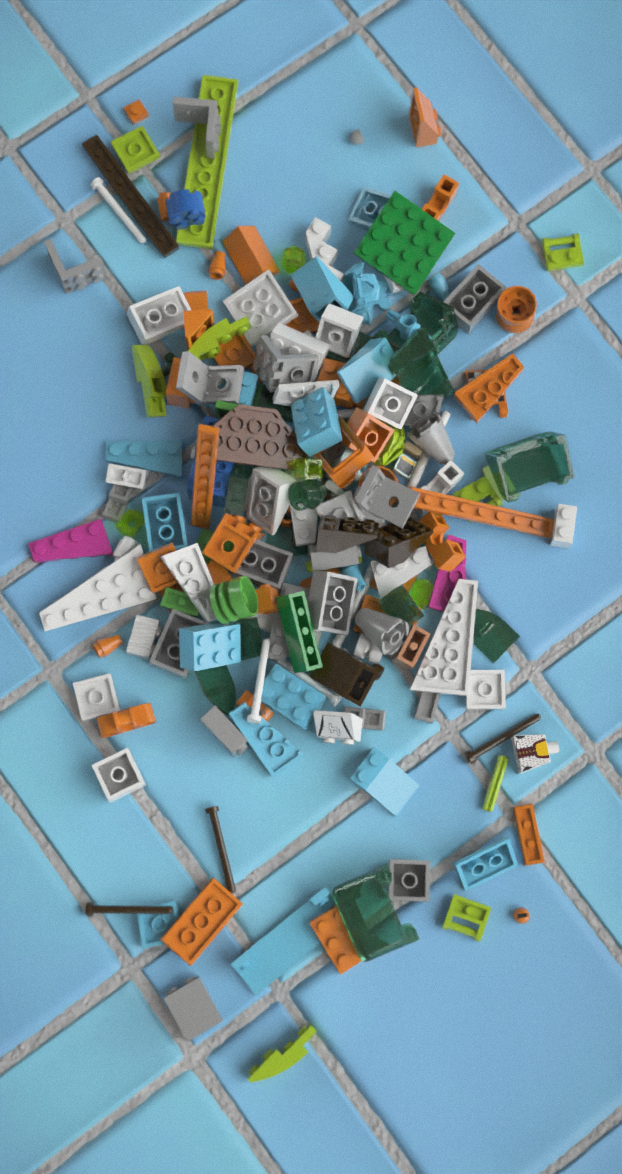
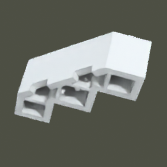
M315 217L306 231L305 241L310 260L317 256L343 283L344 274L332 267L337 259L338 250L326 244L331 235V226Z

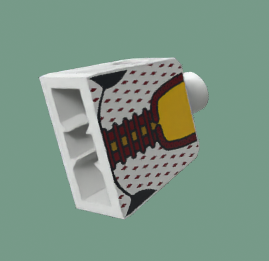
M543 734L514 735L511 737L518 774L551 762L549 754L559 752L558 742L547 743L546 737Z

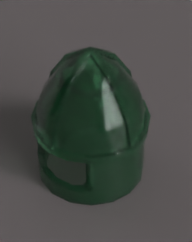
M312 478L294 482L288 489L289 502L298 511L317 508L323 503L328 494L323 483ZM302 503L305 507L300 508L297 504Z

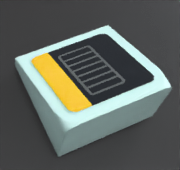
M401 454L394 466L393 473L410 480L417 462L405 454Z

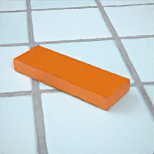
M533 804L513 807L524 866L544 863L545 860Z

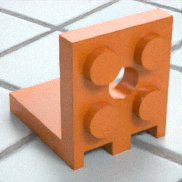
M235 512L233 514L226 513L202 553L236 573L256 540L262 541L265 534L261 532L262 528L255 523L250 522L248 524L245 522L247 518ZM227 541H231L234 544V549L231 552H227L224 549V544Z

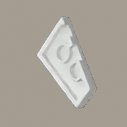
M426 546L418 548L405 562L391 568H387L377 561L370 562L380 599H383L389 593L431 566Z

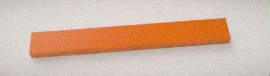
M199 424L197 432L190 525L209 529L219 428Z
M409 487L420 493L414 506L416 509L540 537H552L554 519Z

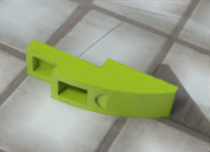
M246 316L229 324L227 318L204 332L188 351L201 361L206 358H213L221 351L220 343H228L232 340V337L246 334L251 329L250 321Z
M132 345L137 383H142L147 418L165 417L167 414L164 397H166L167 388L158 359L150 345Z
M312 1025L309 1027L303 1026L297 1033L299 1037L294 1042L290 1040L282 1048L285 1051L283 1054L277 1048L274 1051L270 1049L262 1057L264 1062L260 1066L255 1064L249 1070L250 1076L248 1081L250 1083L262 1081L292 1067L308 1053L304 1045L317 1030Z

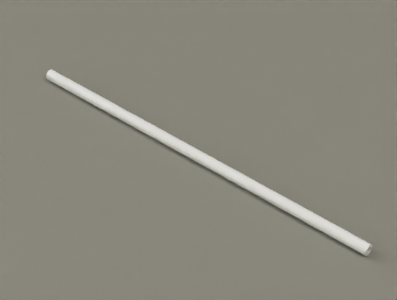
M442 411L440 415L444 426H446L451 415L447 411ZM423 451L406 486L408 488L417 487L431 458L425 451ZM369 564L363 577L367 586L355 594L350 627L374 578L371 564ZM336 634L332 644L341 648L346 635Z

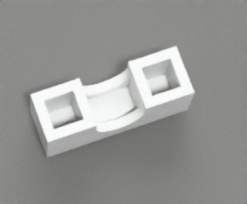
M450 460L437 473L435 478L421 489L447 494L462 480L464 472ZM413 508L421 517L428 512Z

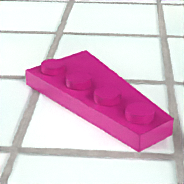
M101 519L28 543L35 563L113 555Z
M447 535L446 540L458 542L466 556V540ZM466 558L451 572L437 569L427 608L444 613L458 580H466Z

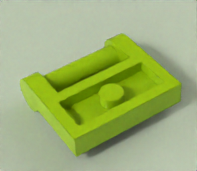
M579 233L553 239L548 237L542 238L547 271L584 265ZM573 243L574 246L572 248L550 251V246Z
M486 476L456 491L452 495L477 502L490 496L491 501L486 504L499 507L503 505L502 500L496 494Z
M453 894L442 929L447 931L451 929L473 937L475 941L480 942L491 907ZM456 916L478 924V929L474 930L452 922V918Z

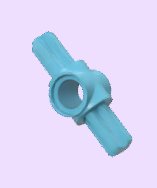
M393 310L387 312L386 319L396 325L395 327L400 331L401 338L406 340L415 338L425 345L429 343L431 336L420 329L421 326L417 323L415 316L410 314L401 316Z

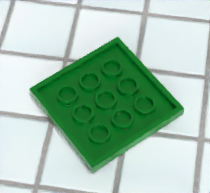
M394 191L353 254L414 296L454 237L455 232L397 191Z

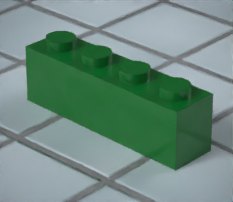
M300 591L276 597L294 673L307 672L323 667L305 592Z

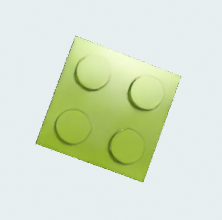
M143 125L111 141L114 151L128 174L160 158L159 152Z

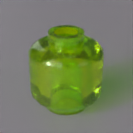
M291 246L283 251L281 266L287 273L292 274L305 265L306 254L303 249Z

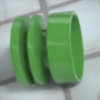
M241 576L230 580V582L224 581L211 586V606L216 618L222 624L237 621L239 618L245 619L257 614L258 598L255 588L248 577Z

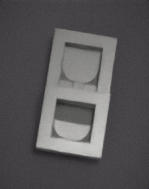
M113 484L102 518L120 524L129 503L133 487Z
M345 707V713H353L363 719L362 729L384 731L386 711Z

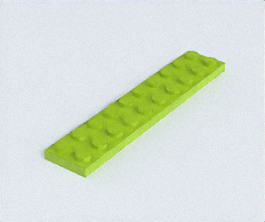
M202 76L199 99L218 101V115L221 116V134L218 137L219 151L215 152L214 159L207 158V124L195 123L184 190H189L190 193H195V190L202 193L206 217L204 219L205 223L202 225L194 224L187 226L186 229H178L176 239L178 245L213 250L238 90V79Z

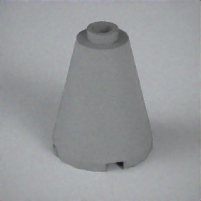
M431 412L433 414L431 416L425 414L411 424L409 427L411 431L410 433L407 431V435L440 465H446L450 460L453 461L455 452L442 418L438 412Z
M368 608L357 611L355 615V624L379 651L385 655H392L397 652L404 644V641H402L404 635L408 636L409 626L403 619Z

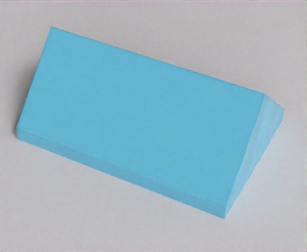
M508 836L451 863L465 891L518 866Z

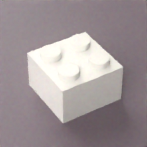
M128 748L92 765L110 803L146 786Z

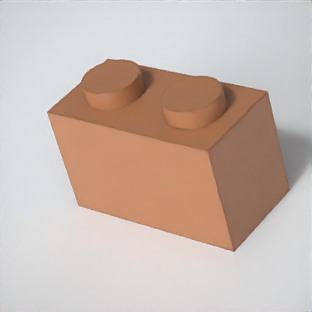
M416 625L410 626L408 636L404 635L402 639L404 644L395 652L391 661L407 670L414 668L430 633Z

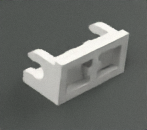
M109 464L106 483L144 489L149 471Z

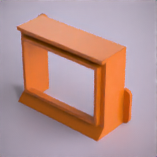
M339 416L341 432L357 450L333 469L321 455L327 449L313 455V457L340 489H343L356 478L355 473L375 457L363 441Z

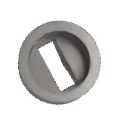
M359 129L350 134L352 144L359 145L364 143Z

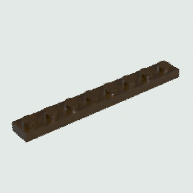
M96 134L82 143L86 153L165 259L179 250V245L99 136Z

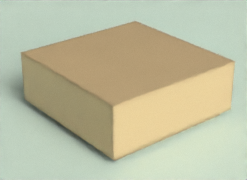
M406 441L403 452L419 460L423 450Z

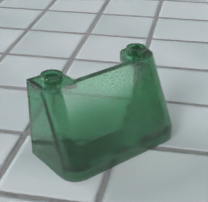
M421 291L410 300V315L415 316L417 323L421 326L420 329L431 336L428 344H422L415 338L410 340L400 337V331L396 328L389 334L381 329L371 337L372 339L386 337L403 367L402 371L412 377L425 368L458 333L454 307Z
M425 327L418 328L389 359L390 364L387 366L391 374H396L403 388L417 395H444L443 399L455 393Z
M551 431L543 432L484 453L502 499L507 502L518 500L522 491L548 482L562 485L568 483L569 479L574 478L565 434Z
M387 864L339 884L332 891L334 901L356 953L364 962L371 961L419 940L413 925L410 923L401 925L385 887L392 882V874Z

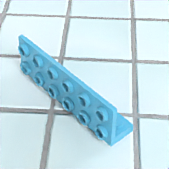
M326 887L231 963L232 967L239 973L255 995H258L321 943L309 922L338 904Z

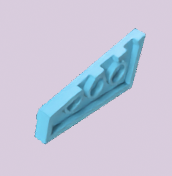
M182 440L106 442V461L127 467L132 466L147 471L159 472V474L163 475L168 474L182 479Z
M243 702L228 714L243 736L248 740V743L272 777H275L305 756L262 717L261 722L258 724L248 722L247 716L251 714L252 708Z

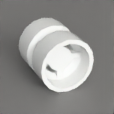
M361 632L353 656L360 659L367 657L369 662L379 665L383 653Z

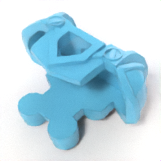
M364 261L354 264L344 273V286L354 295L347 311L364 317L362 324L371 326L373 306H379V309L385 312L389 310L391 301L385 298V293L388 290L387 282L383 280L378 282L375 274H362Z

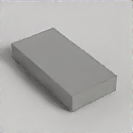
M421 692L414 719L433 724L441 694Z

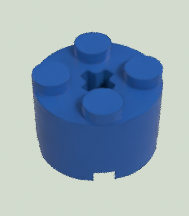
M180 190L169 195L170 198L165 199L169 223L175 225L177 229L182 230L190 225H202L205 223L206 215L201 192L195 190V193H190L189 190Z

